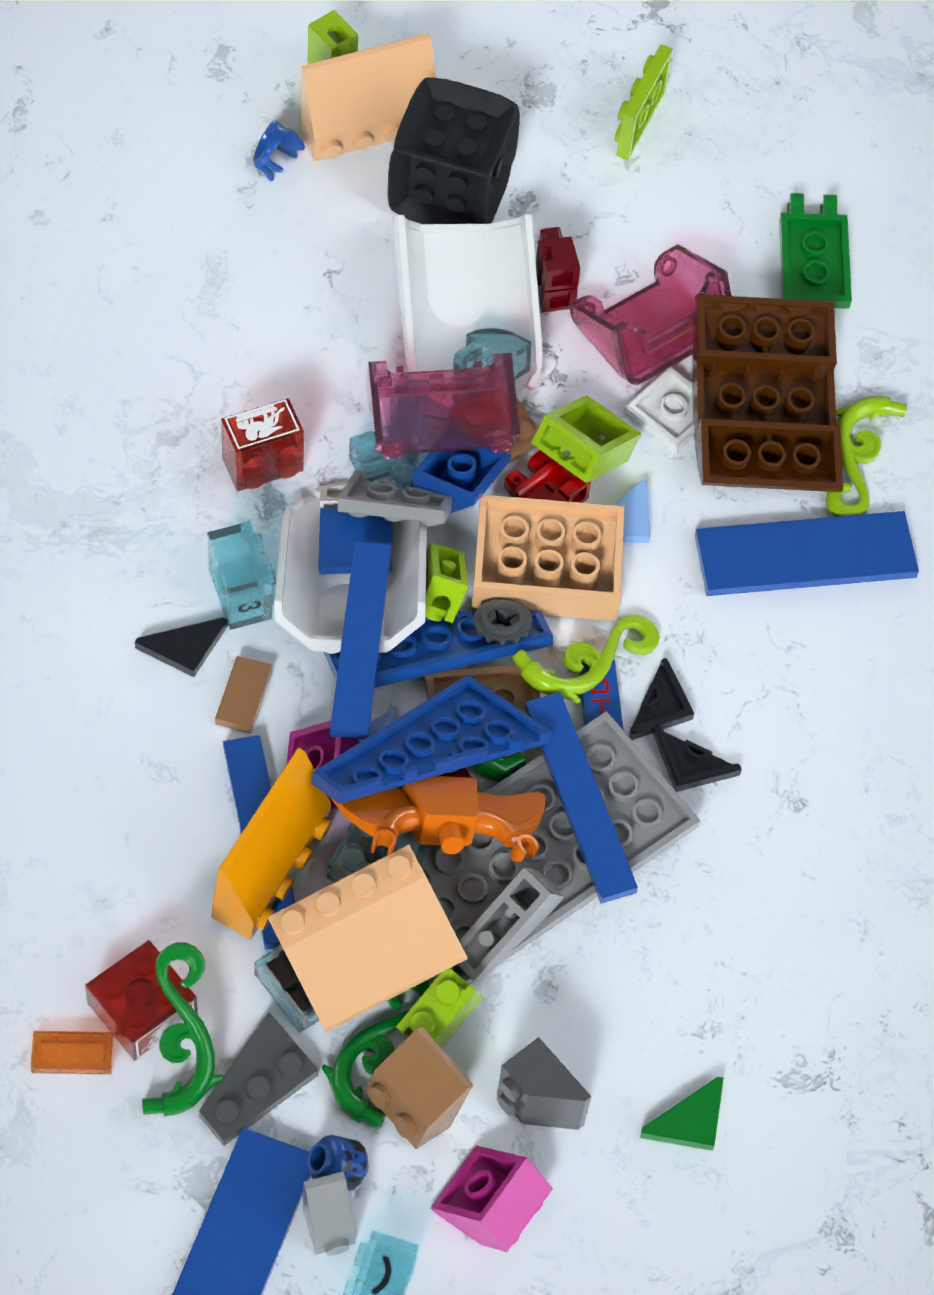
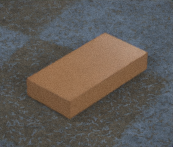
M236 656L215 717L216 725L247 733L252 732L272 673V664Z

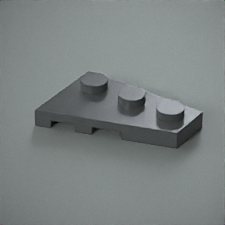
M269 1012L225 1073L223 1080L218 1083L199 1110V1117L220 1143L225 1146L240 1134L242 1127L248 1129L318 1076V1069Z

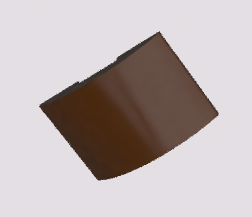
M697 294L693 332L692 405L693 423L695 426V451L702 485L824 492L843 491L840 426H837L834 383V368L837 364L834 302Z

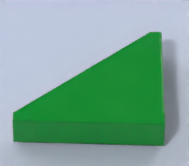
M716 1077L642 1127L640 1138L713 1151L723 1077Z

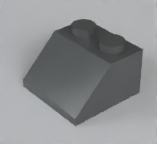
M539 1037L501 1067L497 1101L507 1115L510 1117L515 1115L522 1124L575 1130H579L584 1126L591 1095Z

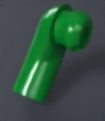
M517 752L504 759L500 757L472 765V767L478 774L493 781H500L525 766L527 762L521 752Z

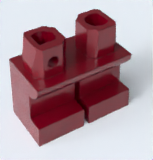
M560 227L541 229L540 240H538L536 274L537 285L541 286L539 302L542 313L576 308L581 267L572 236L563 237Z

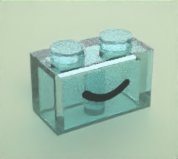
M372 1230L368 1243L360 1242L354 1260V1265L360 1268L355 1281L347 1280L343 1295H406L418 1259L419 1245Z

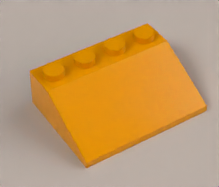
M299 747L218 868L211 918L250 940L258 928L262 931L267 928L270 923L268 917L275 913V910L271 908L277 898L283 901L287 897L294 884V880L291 879L297 868L304 870L314 851L310 847L316 838L322 841L332 825V820L328 819L331 802L325 793L311 784L312 773L315 770L306 752Z

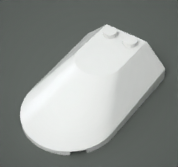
M523 214L518 218L490 224H417L406 220L404 215H396L393 218L405 356L410 375L417 388L433 405L448 414L456 412L506 382L519 401L522 402L537 383L543 359L532 215Z
M347 482L315 488L314 495L305 499L297 497L287 506L282 517L274 598L275 621L313 652L334 654L341 650L350 574L320 575L318 559L320 508H338V497ZM403 520L393 522L392 572H389L379 649L381 653H388L425 623L427 526L420 524L419 521Z

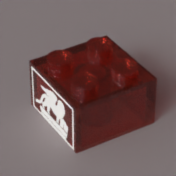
M289 398L221 418L222 459L237 492L247 488L256 489L264 483L279 478H291L298 472L304 471V430Z
M150 940L85 984L87 1004L134 1061L159 1044L162 1032L168 1026L184 1023L158 983L155 964L160 952ZM169 964L167 970L169 980L198 1014L196 995L189 987L184 988L180 985L181 977Z

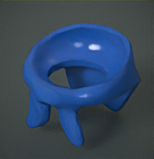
M273 120L267 126L259 140L253 157L255 167L262 171L271 182L274 180V174L271 170L282 173L284 170L270 160V155L276 148L292 158H297V151L305 149V145L294 130L286 128L278 120Z

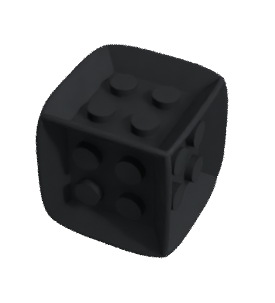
M434 77L424 78L416 88L401 120L394 142V149L390 157L387 188L390 209L396 214L404 215L406 219L420 224L492 223L505 193L511 173V166L516 155L520 125L518 105L500 94L461 82Z

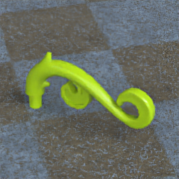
M868 396L836 410V416H840L837 426H840L842 465L859 494V502L855 506H849L841 501V495L851 490V486L848 483H843L842 492H828L825 498L826 508L833 517L866 514L869 507V492L857 463L867 464L873 462L878 457L882 444L880 438L874 432L865 430L857 433L854 441L861 446H854L851 442L853 427L858 421L869 417L870 421L877 416L887 417V414L905 417L907 404L890 401L891 397Z
M640 615L625 616L611 630L601 654L586 642H575L567 647L563 653V664L569 671L580 674L584 668L582 663L589 666L588 672L574 678L555 676L554 670H545L538 661L533 662L524 650L518 651L512 659L522 670L520 675L534 689L547 695L561 692L563 698L578 704L581 700L577 695L584 694L593 689L604 679L610 670L620 636L624 630L636 629L642 636L641 641H631L627 638L623 642L624 649L636 655L652 653L658 646L660 636L657 627L648 618Z

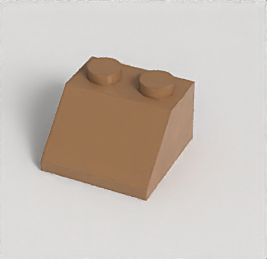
M421 1026L375 1069L365 1091L372 1103L381 1109L392 1121L397 1132L417 1149L451 1127L473 1084Z

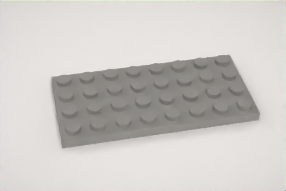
M607 711L576 731L632 873L699 827L701 820ZM542 754L484 792L493 795L541 792L545 795V809L538 828L531 835L539 844V848L532 859L526 855L522 862H514L510 858L512 847L507 848L495 838L475 833L472 843L464 846L456 854H446L443 852L441 845H423L422 852L417 859L458 940L465 935L524 867L539 871L565 896L540 926L489 971L598 897ZM458 965L451 967L467 983L472 984L475 982Z

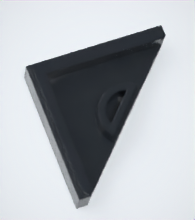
M221 617L139 637L134 642L135 649L195 677L228 627V619Z
M667 658L661 660L636 719L630 728L629 738L631 740L652 734L654 727L660 726L664 730L693 720V709Z
M660 726L654 727L653 736L676 792L740 776L742 769L738 763L731 764L712 755V751L687 739L683 741L668 734Z

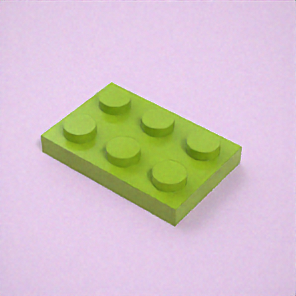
M660 44L655 55L648 56L643 68L644 75L642 79L637 77L633 83L630 101H623L617 116L621 123L614 137V141L618 142L617 157L629 160L666 92L673 48Z

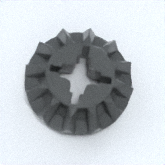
M494 599L478 607L474 614L473 625H475L477 635L485 636L487 643L496 640L500 642L501 646L506 641L517 644L520 637H528L532 627V615L529 609L520 602L511 599ZM497 619L504 624L509 623V626L504 627L502 624H497Z

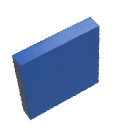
M320 508L318 559L320 575L351 574L355 542L391 544L389 572H392L393 522L387 521L384 517L380 516L353 517L347 512H338V508Z

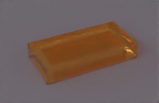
M33 1031L31 1073L112 1075L113 1032Z

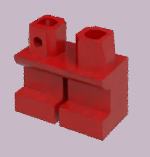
M541 450L531 456L528 461L527 468L533 473L530 478H527L517 469L513 470L504 479V489L511 497L583 503L589 498L591 481L585 483Z

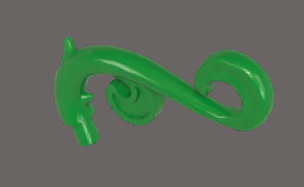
M175 942L167 945L156 959L155 971L158 983L184 1022L172 1024L163 1030L159 1039V1050L163 1058L169 1062L182 1063L189 1058L191 1051L190 1049H183L181 1042L184 1039L190 1038L196 1050L195 1069L190 1080L183 1087L181 1081H177L172 1091L162 1093V1097L142 1099L143 1115L163 1113V1117L183 1113L194 1107L224 1077L222 1074L213 1075L215 1051L211 1036L203 1020L168 978V966L174 960H183L189 966L187 977L180 981L182 987L188 988L201 978L205 969V960L198 948L187 942Z
M426 980L410 989L417 992L420 998L429 988L430 983ZM398 995L387 1000L394 1010H401L402 1004L398 999ZM409 1010L365 1027L352 1036L341 1048L334 1060L333 1068L325 1064L322 1065V1070L327 1076L337 1105L357 1123L364 1121L379 1129L386 1115L370 1107L371 1103L363 1098L361 1086H358L356 1090L354 1089L351 1082L353 1064L362 1052L369 1049L374 1051L375 1056L363 1055L361 1059L364 1070L368 1074L373 1075L375 1069L395 1050L393 1043L383 1036L396 1030V1026Z

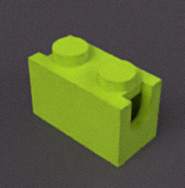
M335 10L308 24L307 64L358 51V33Z
M430 542L426 551L425 617L433 621H441L444 617V621L453 623L469 586L464 552Z
M449 968L439 974L396 1028L409 1037L417 1028L422 1026L434 1041L443 1048L484 999V996Z

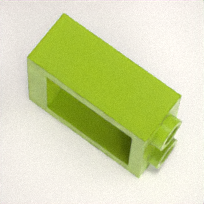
M585 395L545 414L531 444L582 481L588 483L628 462L641 433L594 399ZM600 433L605 436V439L600 437ZM566 450L570 452V457L566 455Z

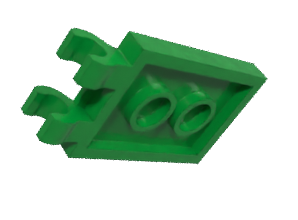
M790 193L787 213H781L779 218L782 299L834 302V308L850 309L852 295L848 216L837 215V195L823 194L820 214H804V194Z

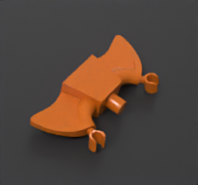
M434 776L403 785L402 790L400 788L386 790L341 804L333 800L338 809L353 824L373 837L372 853L375 852L377 846L382 845L389 849L387 856L392 854L395 850L398 836L402 833L412 832L418 843L422 845H441L443 852L446 854H456L464 846L472 843L475 833L495 838L507 848L512 847L510 858L514 862H522L526 855L532 859L536 854L539 844L531 835L538 828L545 809V795L541 792H528L516 795H493L477 792L476 778Z

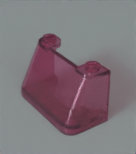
M679 244L664 251L655 261L654 283L604 310L601 300L593 295L583 296L569 304L574 324L616 373L632 385L642 384L665 371L669 366L672 367L693 355L694 316L697 294L732 296L726 270Z
M512 353L494 354V362L492 364L482 367V361L474 362L473 368L404 372L403 366H398L395 372H391L387 369L386 361L368 362L366 390L375 451L383 454V457L386 459H397L409 453L491 448V451L504 452L512 449V445L517 443L520 437Z

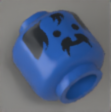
M332 1134L322 1137L311 1148L307 1158V1165L312 1179L344 1172L348 1191L358 1187L369 1170L368 1155L361 1142Z

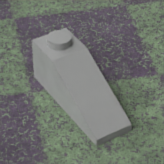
M524 867L459 940L468 959L457 965L473 981L479 980L540 926L565 896L539 871Z

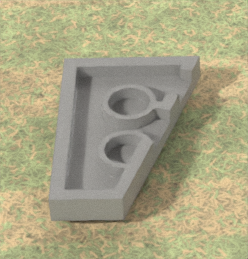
M356 470L338 497V512H347L353 517L380 516L391 522L403 520L419 521L420 524L425 526L445 524L452 510L451 496L415 486L404 490L397 489L394 486V481L381 478L379 483L366 480V473Z

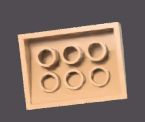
M429 33L301 66V133L314 161L334 158L340 154L364 150L370 146L395 141L401 120L419 83L424 78H436L432 41Z
M482 495L479 505L471 610H477L479 606L490 600L511 599L522 603L529 611H541L544 616L616 621L621 599L625 506Z
M410 845L268 917L325 1032L468 959Z

